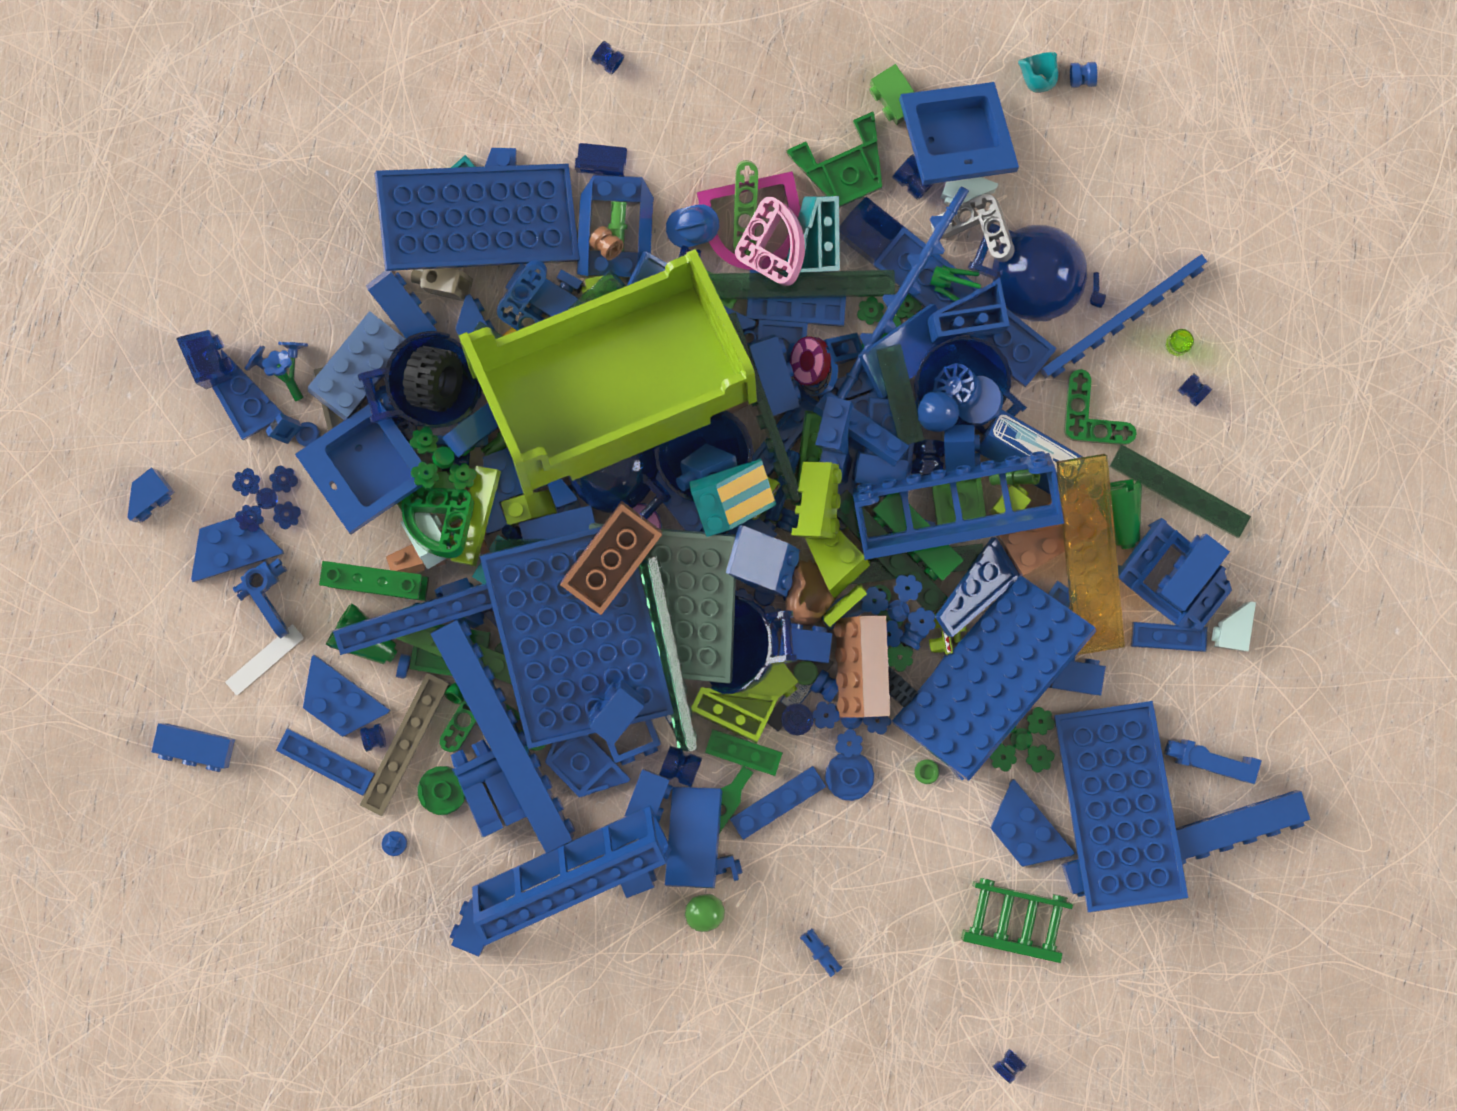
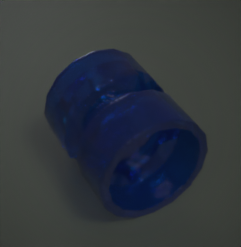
M914 154L909 156L892 176L900 186H907V192L917 201L933 185H922Z
M931 439L914 440L913 454L916 456V459L912 460L911 474L926 476L931 475L932 471L943 469L944 463L940 458L945 454L944 441Z
M790 704L782 712V726L791 735H804L813 725V714L804 704Z
M670 745L659 775L670 780L678 778V783L692 787L703 758L691 753L684 755L683 750Z

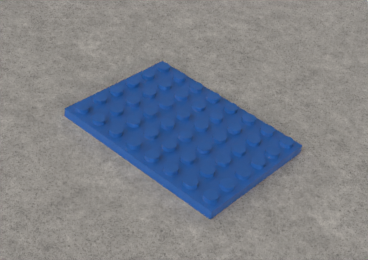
M602 526L480 555L528 749L595 733L589 728V711L596 702L602 703L604 701L605 691L613 682L617 684L620 679L644 697V708L631 724L674 714L639 568L637 567L602 615L560 585L562 579Z

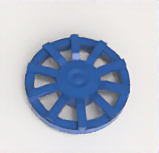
M955 363L947 367L945 366L934 379L933 392L946 391L945 393L953 398L957 397L959 401L957 403L958 408H962L971 401L977 387L976 376L969 367L963 364ZM958 368L964 369V370L959 374V376H957V374H958ZM953 370V376L950 375L949 371ZM968 373L970 378L963 380L964 375ZM945 375H946L947 378H948L947 381L943 379V377H944ZM971 382L970 390L966 389V384ZM940 383L945 384V386L940 387ZM964 392L968 393L967 396L962 400L961 395H963Z

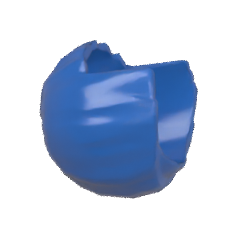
M940 391L929 392L919 404L918 420L927 430L934 432L945 431L956 424L960 413L959 406L955 399L947 393Z

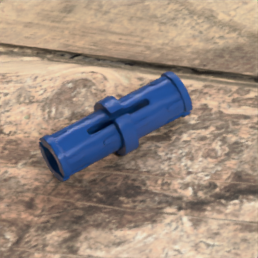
M813 928L809 929L807 934L804 933L800 936V939L803 940L813 953V959L820 962L830 977L843 968L830 953V947L823 944L813 931Z

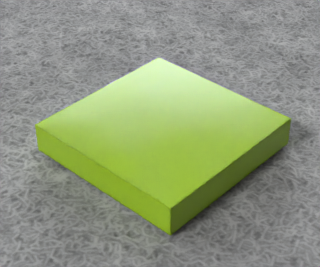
M861 584L856 585L824 614L826 624L829 627L832 626L867 594L866 589Z

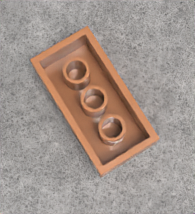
M1084 483L1060 496L1064 524L996 536L1021 576L1109 526Z
M621 501L562 579L560 585L602 615L662 536V531Z
M886 616L839 618L834 627L837 643L835 658L838 668L836 683L839 690V699L837 701L839 717L890 716Z

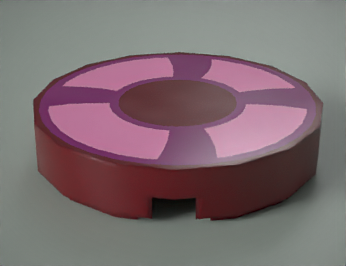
M803 337L797 341L792 349L790 364L794 373L793 377L801 385H818L817 383L823 381L830 370L831 356L830 353H827L826 349L828 346L819 337Z

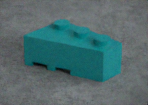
M839 196L804 197L798 216L805 241L804 260L800 272L840 271ZM789 248V252H788V255H787L786 262H788V260H789L790 248Z

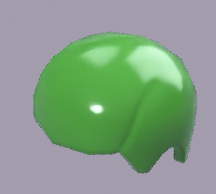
M702 894L693 897L686 905L685 918L687 924L692 929H695V931L709 932L716 929L724 920L725 908L723 903L712 894Z

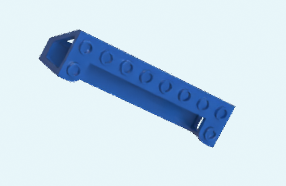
M1037 451L1031 453L1029 457L1010 456L1002 462L995 463L994 460L981 462L980 466L970 467V465H961L953 471L946 472V470L940 469L932 471L931 475L926 476L912 474L904 480L896 481V479L892 478L883 480L882 484L872 485L871 483H863L858 485L852 491L865 560L1064 524L1056 469L1050 454L1044 451ZM1028 469L1032 474L1046 473L1052 503L1013 511L1005 473ZM999 474L1005 512L964 520L962 518L956 482ZM949 483L956 521L919 529L913 528L907 491ZM900 492L907 526L906 531L868 537L862 506L877 503L879 496Z
M651 805L472 887L473 919L484 946L666 864L672 849Z

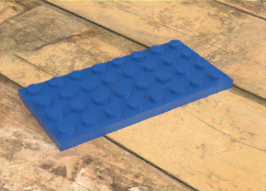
M569 163L379 170L374 173L385 271L528 264L533 260H539L543 263L576 262L579 260Z
M1019 575L1016 582L995 600L953 649V653H950L920 687L917 691L918 694L906 707L901 709L892 722L969 782L1095 634L1096 628L1032 582Z
M1153 701L1054 715L1087 913L1188 899Z

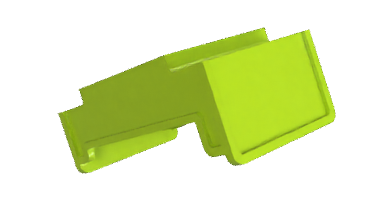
M696 249L688 251L686 255L667 263L665 271L498 339H495L489 327L481 328L469 334L466 332L458 335L473 379H478L511 454L525 497L533 495L534 489L565 476H570L572 481L706 426L710 424L711 416L747 401L748 404H752L757 401L755 372L751 361Z

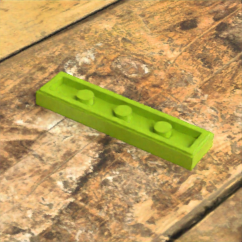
M480 466L475 468L477 476L469 490L474 500V509L464 551L460 556L451 558V561L454 563L477 566L501 471L498 469Z

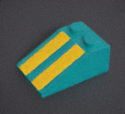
M761 459L689 482L706 537L731 530L776 505Z

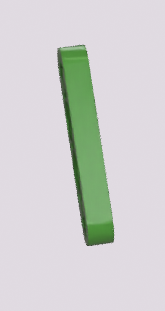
M750 160L741 161L735 170L734 251L742 237V233L737 235V231L744 233L747 228L741 227L738 224L739 217L747 214L752 218L757 210L758 168ZM745 166H749L750 170L754 171L753 174H749L748 181L749 184L754 182V186L746 184L739 186V182L745 183L744 174L740 173L741 170L745 169ZM743 190H750L753 193V198L748 203H743L739 200V194ZM751 239L750 242L756 245V241ZM746 249L744 253L749 256L751 251Z

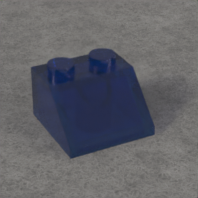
M866 196L839 226V238L871 264H874L904 226Z
M210 330L176 338L197 385L207 390L233 378L231 373L234 370L229 357H224L221 349L224 348V344L218 334L215 335Z

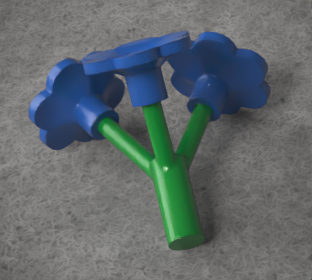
M278 342V345L287 348L288 352L285 350L281 352L272 351L266 359L262 357L266 347L260 346L251 356L244 369L248 371L257 365L264 370L267 376L275 375L282 380L295 401L301 400L303 395L294 380L295 358H298V349L308 347V344Z

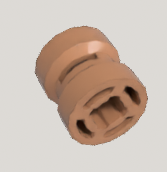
M605 226L595 230L589 240V244L595 250H600L601 255L607 260L616 258L624 246V242L617 236H612V232Z

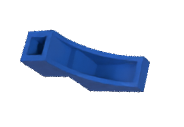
M827 396L815 445L822 449L820 462L839 464V469L842 472L841 482L847 483L853 462L848 446L849 423L853 402Z

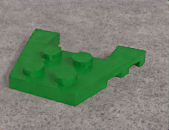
M873 111L853 120L862 144L817 164L807 141L786 150L787 155L825 196H839V208L882 189L875 114Z

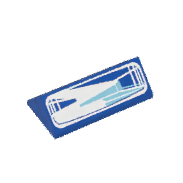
M1001 409L995 419H992L981 437L980 450H975L986 458L994 460L995 463L1005 461V458L1010 456H1020V458L1029 457L1031 453L1037 451L1049 453L1055 465L1060 496L1074 484L1084 460L1082 455ZM1040 473V481L1035 486L1050 494L1047 474Z

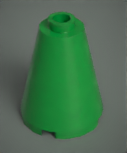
M1133 479L1107 483V488L1100 490V486L1092 489L1093 497L1109 525L1107 527L1115 545L1121 546V549L1136 547V543L1140 541L1141 481L1138 479L1134 484Z
M351 603L337 622L335 629L370 618L356 605ZM332 631L326 645L339 650ZM391 639L348 654L384 665L386 661L392 662L398 650L395 649L396 643Z

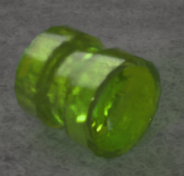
M1186 329L1175 330L1166 339V350L1173 356H1182L1192 348L1194 338Z

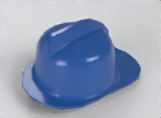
M704 204L678 209L671 213L666 223V233L669 240L680 248L707 243L717 235L719 230L717 213L711 207Z

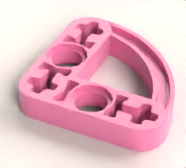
M766 197L759 204L736 246L735 255L739 261L784 286H790L796 281L802 268L805 253L804 234L799 220L787 205L774 197ZM769 206L775 208L774 212L768 210ZM781 217L790 235V256L788 262L764 249ZM762 218H767L769 222L762 220ZM763 224L764 233L760 237H756V227ZM752 239L756 241L757 244L755 245L754 243L750 242V240ZM746 249L751 251L749 256L744 253ZM770 257L771 265L763 270L761 267L762 260ZM780 268L789 274L786 278L776 272V270Z

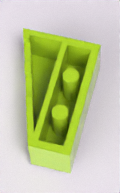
M803 462L798 490L799 493H802L801 506H796L795 514L799 515L798 527L792 528L791 535L810 539H836V534L839 532L837 509H839L841 503L840 494H838V484L841 483L842 479L839 464L832 462Z
M840 530L836 534V539L805 538L833 598L837 597L870 566L868 560H865L863 553Z
M701 687L690 712L757 744L779 697Z

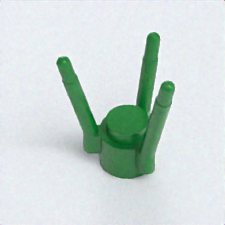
M944 265L943 267L936 266L930 285L936 286L934 291L942 293L954 302L960 298L944 289L945 287L950 288L951 282L977 289L981 288V284L954 277V274L979 276V272L950 268Z

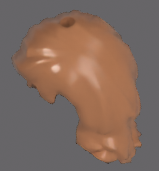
M801 560L798 562V566L795 567L792 586L785 599L786 613L795 624L809 626L820 621L837 597L833 598L817 563L813 564L811 560H808V562Z

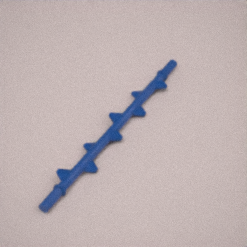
M961 186L949 207H946L944 215L931 216L929 219L935 229L920 255L909 254L907 256L912 268L896 295L884 294L882 299L887 306V310L872 334L861 333L860 339L864 345L862 352L879 341L884 333H890L897 328L892 319L907 294L920 293L921 289L916 279L931 254H943L945 252L940 239L954 216L958 214L957 211L967 196L968 189ZM859 357L850 372L846 374L847 377L836 394L840 399L844 400L855 381H858L859 374L866 372Z

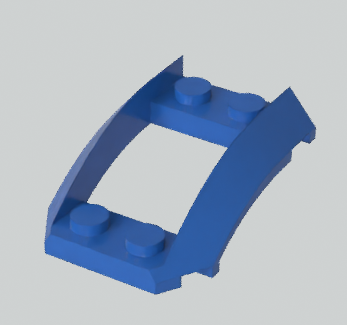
M592 176L580 196L577 274L585 276L614 274V276L631 277L643 251L651 254L654 197L643 177ZM593 200L640 202L638 252L621 251L616 258L607 260L601 255L600 250H590L589 240L591 237Z
M1160 518L1148 525L1150 530L1122 566L1117 564L1116 577L1177 626L1203 629L1232 591L1230 581L1227 580L1225 574L1226 568L1221 565L1217 568L1185 611L1180 612L1145 585L1143 581L1170 546L1185 556L1190 550V547H1188L1190 541L1173 529L1166 520Z

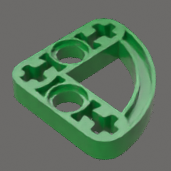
M421 487L402 500L401 509L404 524L411 537L422 549L444 558H456L463 553L474 509V500L469 491L465 489H425ZM436 497H445L442 504L433 505V500ZM415 512L446 514L439 542L427 537L419 530L415 520ZM454 520H463V523L460 527H451V524Z

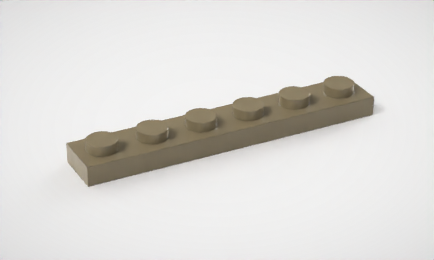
M427 672L360 806L380 816L384 815L450 683Z

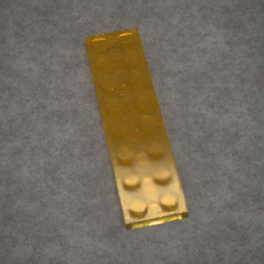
M1099 454L1056 461L1059 494L1064 519L1062 527L1070 610L1096 628L1095 634L1077 655L1125 647L1108 455Z

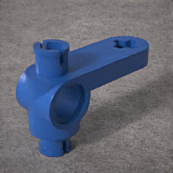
M277 558L270 564L265 561L257 567L249 569L240 577L242 582L234 586L233 590L235 593H239L237 597L241 601L251 595L275 634L281 639L289 634V630L265 594L271 586L279 582L278 576L287 571L286 567L282 565L283 562ZM261 574L263 583L260 587L256 588L252 582L253 577Z

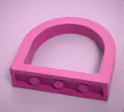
M793 171L758 178V189L779 184L783 185L787 206L798 219L801 208ZM745 181V183H742V182L739 183V186L745 185V184H746V185H750V186H754V182H753V183H750V184H749L748 181ZM735 184L696 192L699 205L704 204L711 207V199L735 194ZM789 231L781 246L772 252V254L781 259L786 258L789 252ZM718 234L709 241L713 250L727 263L741 269L754 270L739 261L736 255L724 246ZM770 257L762 260V269L768 268L771 265Z

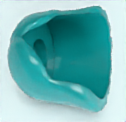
M1044 52L1018 61L1025 83L1032 92H1046L1057 84L1059 72L1056 52Z

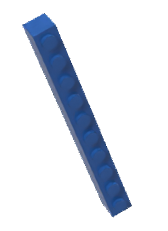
M460 618L434 630L431 636L543 849L548 853L572 841L575 827L570 818L565 819L562 810H564L563 804L558 796L554 798L550 790L553 788L551 781L547 775L543 776L538 768L541 766L537 755L535 753L531 754L528 749L524 731L520 732L515 724L518 722V719L512 709H507L504 703L507 699L501 687L496 688L493 682L495 675L491 667L484 665L481 659L484 655L480 646L477 643L473 644L470 638L472 632L466 621L462 622Z
M1294 790L1177 827L1176 832L1182 865L1187 863L1186 859L1194 856L1196 860L1210 856V851L1219 849V852L1228 851L1234 848L1233 844L1243 842V845L1258 841L1257 837L1264 834L1267 837L1281 834L1280 829L1290 827V830L1305 826L1304 822L1311 819L1302 791ZM1075 859L1061 864L1070 893L1073 895L1077 894L1078 897L1085 896L1079 860Z

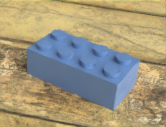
M369 311L310 383L308 392L343 420L348 419L405 351L409 341Z

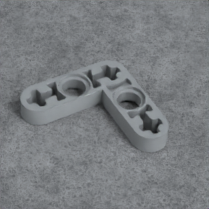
M984 194L961 204L957 211L958 214L954 216L942 238H949L981 224L991 255L1001 262L1011 259L1014 254V245L998 200L991 194ZM990 202V210L986 211L984 209L986 207V203ZM964 211H970V219L966 222H961V214ZM994 222H1000L999 231L994 234L990 233V225ZM931 224V229H932V231L934 232L935 229H934L933 225ZM999 239L1000 242L1005 246V248L1003 249L1004 253L1002 254L998 252L1000 250V246L996 240Z

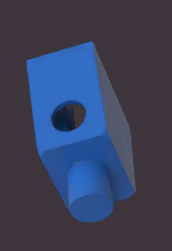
M706 443L681 461L682 475L676 478V483L680 490L685 491L690 488V481L737 467L736 457Z

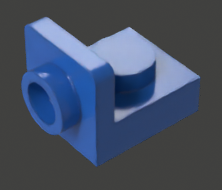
M733 854L717 858L716 875L726 873V868L731 867L733 879L738 881V874L743 873L740 860H735Z

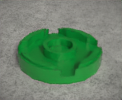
M437 766L428 770L421 777L417 786L421 805L433 814L448 815L457 811L465 801L461 786L451 767Z

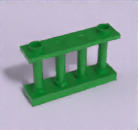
M322 561L319 586L426 601L429 577L422 576L421 574Z
M980 878V882L973 881L972 886L979 888L980 894L973 926H970L969 930L963 929L961 940L963 942L1061 963L1063 953L1057 950L1055 943L1063 908H1073V904L1067 902L1068 897L1053 894V897L1049 898L994 885L995 881ZM990 891L1005 894L997 932H994L993 936L984 934V929H982ZM1014 897L1029 900L1022 935L1018 937V941L1009 940V935H1007ZM1039 902L1053 905L1046 942L1042 944V947L1032 945L1033 940H1031Z

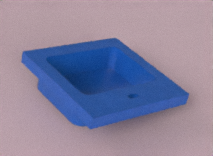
M995 82L901 94L899 100L922 185L1018 171V161Z
M378 398L295 454L350 535L422 487V485L417 486L414 483L415 478L411 476V469L418 466L422 461ZM332 484H335L337 486L336 490L332 489Z

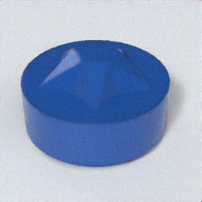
M391 831L382 839V849L390 856H398L407 848V839L399 831Z

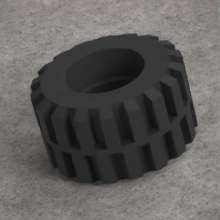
M429 346L419 347L416 352H413L411 359L407 362L403 379L404 395H406V400L410 402V405L437 412H445L447 409H450L458 399L463 383V368L461 367L462 362L459 356L453 351Z

